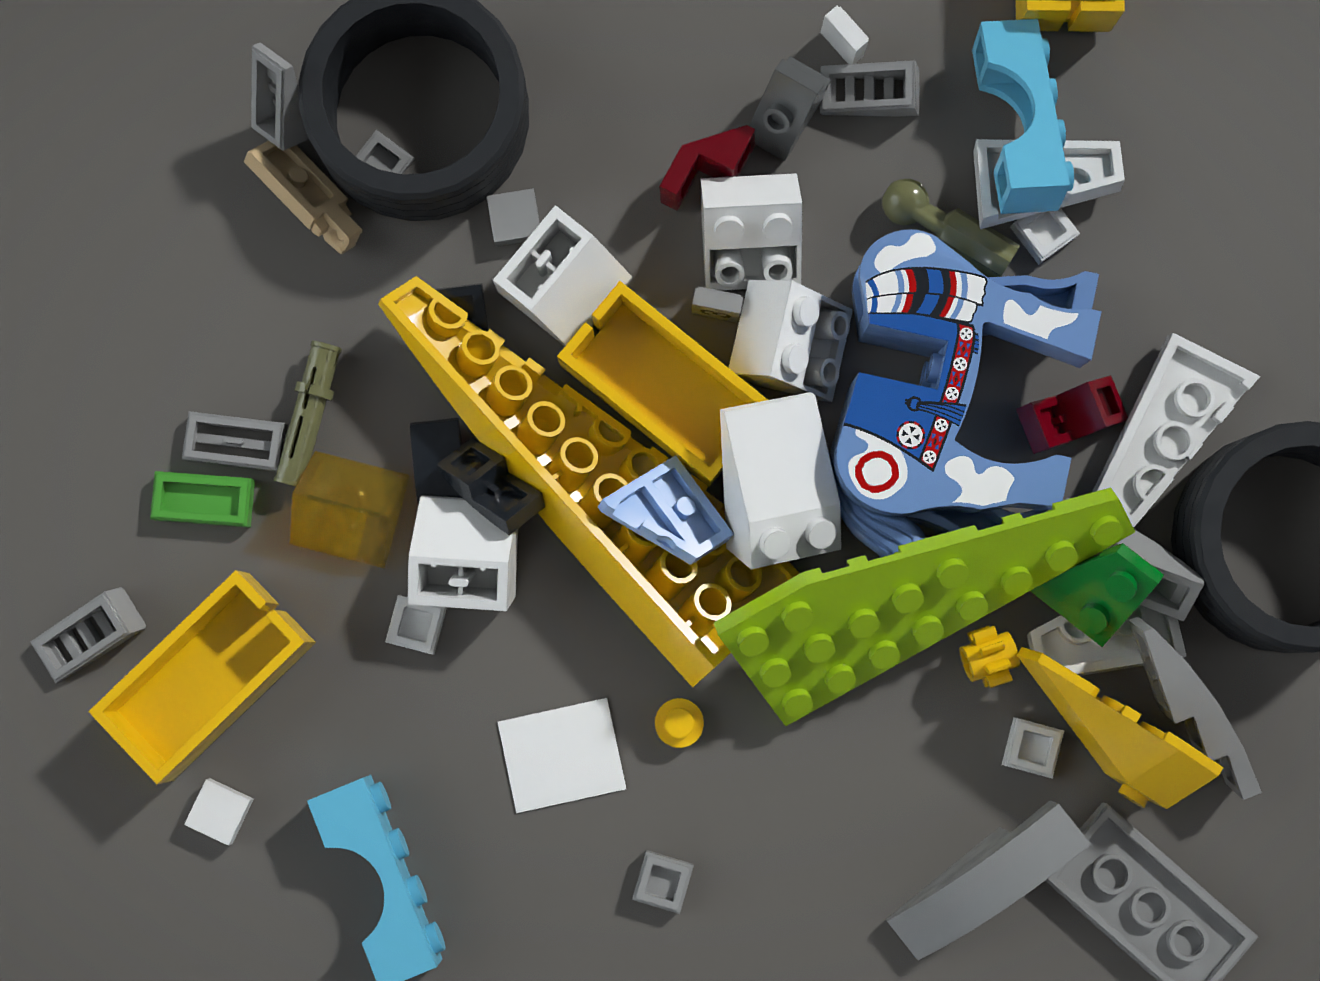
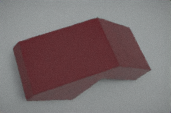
M745 125L681 145L659 186L661 203L678 211L699 171L713 178L739 176L754 149L755 128Z
M1111 375L1088 381L1058 395L1037 400L1016 409L1033 454L1064 445L1125 422L1128 419Z

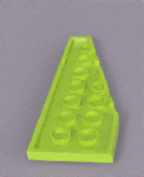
M1110 487L1052 503L1051 510L1023 518L1019 512L1001 517V525L979 531L975 525L910 542L898 546V552L870 561L867 560L865 555L847 560L848 567L823 574L820 568L802 572L715 621L714 625L720 639L786 727L1134 534L1135 530L1119 498Z

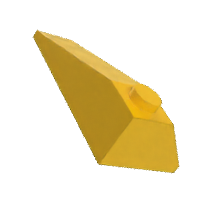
M1021 647L1019 650L1018 658L1104 773L1121 784L1118 793L1142 808H1145L1149 801L1168 809L1217 778L1223 769L1221 765L1169 731L1164 733L1143 721L1139 725L1137 721L1142 714L1108 696L1103 695L1102 698H1099L1097 696L1100 691L1099 688L1047 655Z

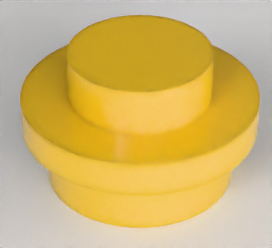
M675 698L665 702L659 708L655 717V729L659 738L671 747L683 748L692 745L701 736L704 727L703 715L698 706L692 701L683 698Z

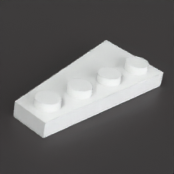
M1175 333L1167 336L1093 492L1111 487L1119 498L1134 528L1172 483L1174 476L1188 460L1193 458L1203 446L1202 443L1218 424L1224 421L1234 409L1233 406L1254 385L1260 376Z

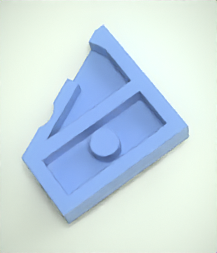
M676 455L605 497L597 506L606 516L690 565L726 543L734 535Z

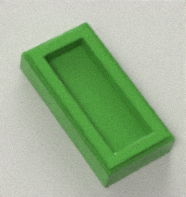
M155 471L150 519L154 521L251 528L255 480L242 477Z

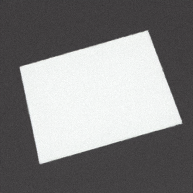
M607 698L498 722L516 813L626 789Z

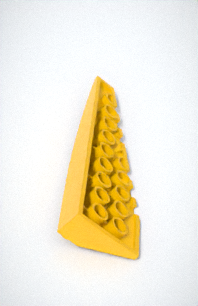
M413 277L379 300L378 305L479 442L505 457L509 473L542 493L545 507L538 512L540 517L692 687L731 653L718 636L714 622L800 574L789 561L750 569L726 548V543L690 565L606 516L597 507L605 497L659 466L668 457L653 446L651 449L645 448L630 437V429L567 384L562 388L545 376L543 373L546 369L530 357L527 361L520 358L503 345L505 339L489 329L486 332L467 319L468 313L419 277ZM691 475L725 521L724 504L706 491L708 486Z

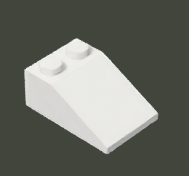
M809 392L720 409L725 522L734 533L726 542V548L750 569L841 550L840 501L815 394Z

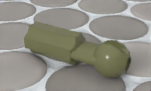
M896 180L889 185L882 197L885 215L893 223L903 226L919 223L934 232L936 237L988 278L1001 277L1020 247L1019 244L991 227L980 229L979 220L959 208L945 213L930 204L926 189L916 180Z

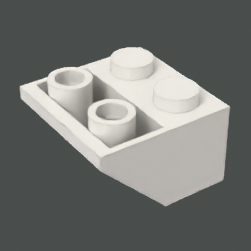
M797 173L700 178L705 288L719 291L747 289L749 280H793L801 284L802 198Z
M555 205L496 275L493 282L499 294L566 346L585 322L591 327L594 326L592 313L619 281L627 286L632 280V276L590 232Z
M749 280L729 369L743 380L760 387L795 395L811 392L815 394L817 400L832 402L839 378L840 365L850 329L853 309L793 280Z
M422 495L419 501L409 551L407 605L507 611L516 597L518 529L511 535L506 534L482 516L463 498Z

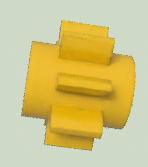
M989 625L967 632L970 644L961 646L959 652L964 670L970 681L974 682L982 679L984 687L989 686L990 688L1013 681L1009 670L1019 667L1020 659L1017 656L1018 650L1010 633L1006 631L997 634L995 626L990 627Z

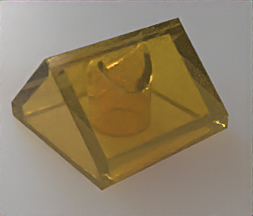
M315 451L292 493L289 544L385 569L409 475Z

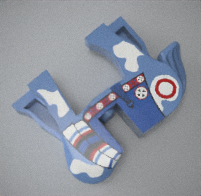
M912 229L887 234L870 246L856 271L852 283L851 293L858 342L930 357V361L924 362L919 385L859 372L848 387L829 457L840 501V516L851 533L860 542L880 557H884L898 552V546L926 538L924 532L916 524L930 528L939 534L975 525L979 531L1001 525V517L1016 514L1002 508L1032 509L1028 512L1020 513L1023 518L1047 512L1052 509V503L1063 501L1071 457L1056 454L1046 459L1029 463H1001L983 458L956 442L955 437L962 425L974 391L980 362L982 336L992 335L1078 368L1092 360L1101 311L1092 309L1099 274L1084 271L1078 275L1057 280L1041 279L1028 275L988 278L938 237L924 231Z

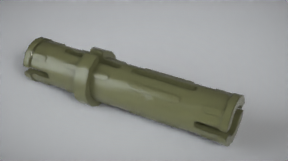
M314 340L310 344L311 349L302 382L296 381L294 391L298 392V396L286 434L277 473L273 481L303 489L326 402L333 399L334 391L330 390L339 355L342 352V349L337 346Z

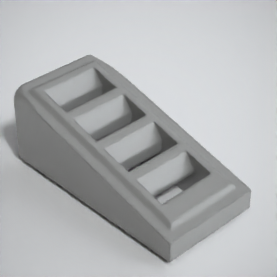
M262 43L252 45L251 127L284 151L309 139L299 110V88L293 66Z
M915 60L820 66V74L831 80L820 102L821 115L919 116L920 74ZM837 79H845V101L836 102ZM856 79H864V100L856 101ZM876 79L884 80V99L875 100ZM895 80H903V98L895 99Z
M119 587L104 591L30 642L54 682L58 683L144 630L146 624L126 591ZM91 617H94L106 638L103 640L91 623ZM73 628L77 629L88 650L85 651L72 631ZM60 637L73 660L67 662L54 641L55 639Z

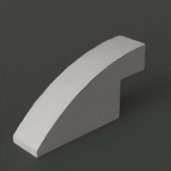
M1048 801L1012 832L1001 827L997 828L889 916L886 921L915 958L920 960L954 942L1008 908L1067 865L1092 844L1059 803Z

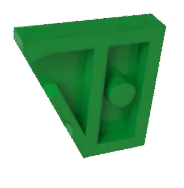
M1122 543L1103 550L1096 557L1088 558L1034 588L1031 592L1103 647L1159 584L1164 574Z

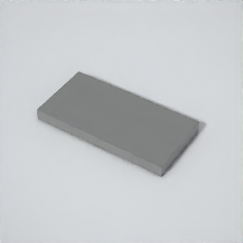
M1104 802L1100 804L1080 828L1092 845L1045 880L1049 886L1157 981H1222L1258 938L1253 931Z

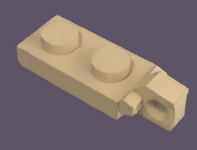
M268 140L247 152L244 163L309 230L311 229L312 233L318 237L323 235L324 240L340 254L355 247L362 229L350 217L351 212L346 206L348 198L297 145L283 151Z

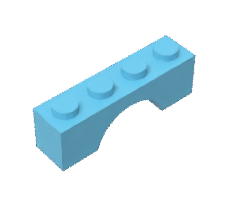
M1038 19L981 22L972 48L978 88L980 91L1000 97L1010 104L1019 115L1024 128V134L1021 137L1003 146L993 172L1000 213L1059 211L1067 191H1071L1073 188L1074 169L1070 161H1065L1063 148L1066 141V128L1064 121L1057 119L1055 106L1058 99V88L1056 80L1049 78L1047 66L1050 59V47L1048 39L1041 37Z
M369 775L307 800L324 847L347 849L361 855L371 863L381 879L384 890L383 912L373 932L362 942L376 981H405L436 968L443 959L440 952L446 950L445 942L437 923L434 921L429 924L422 905L427 903L426 892L418 875L411 877L404 861V858L409 856L408 846L399 828L392 830L386 811L391 809V804L381 782L374 784L372 776Z

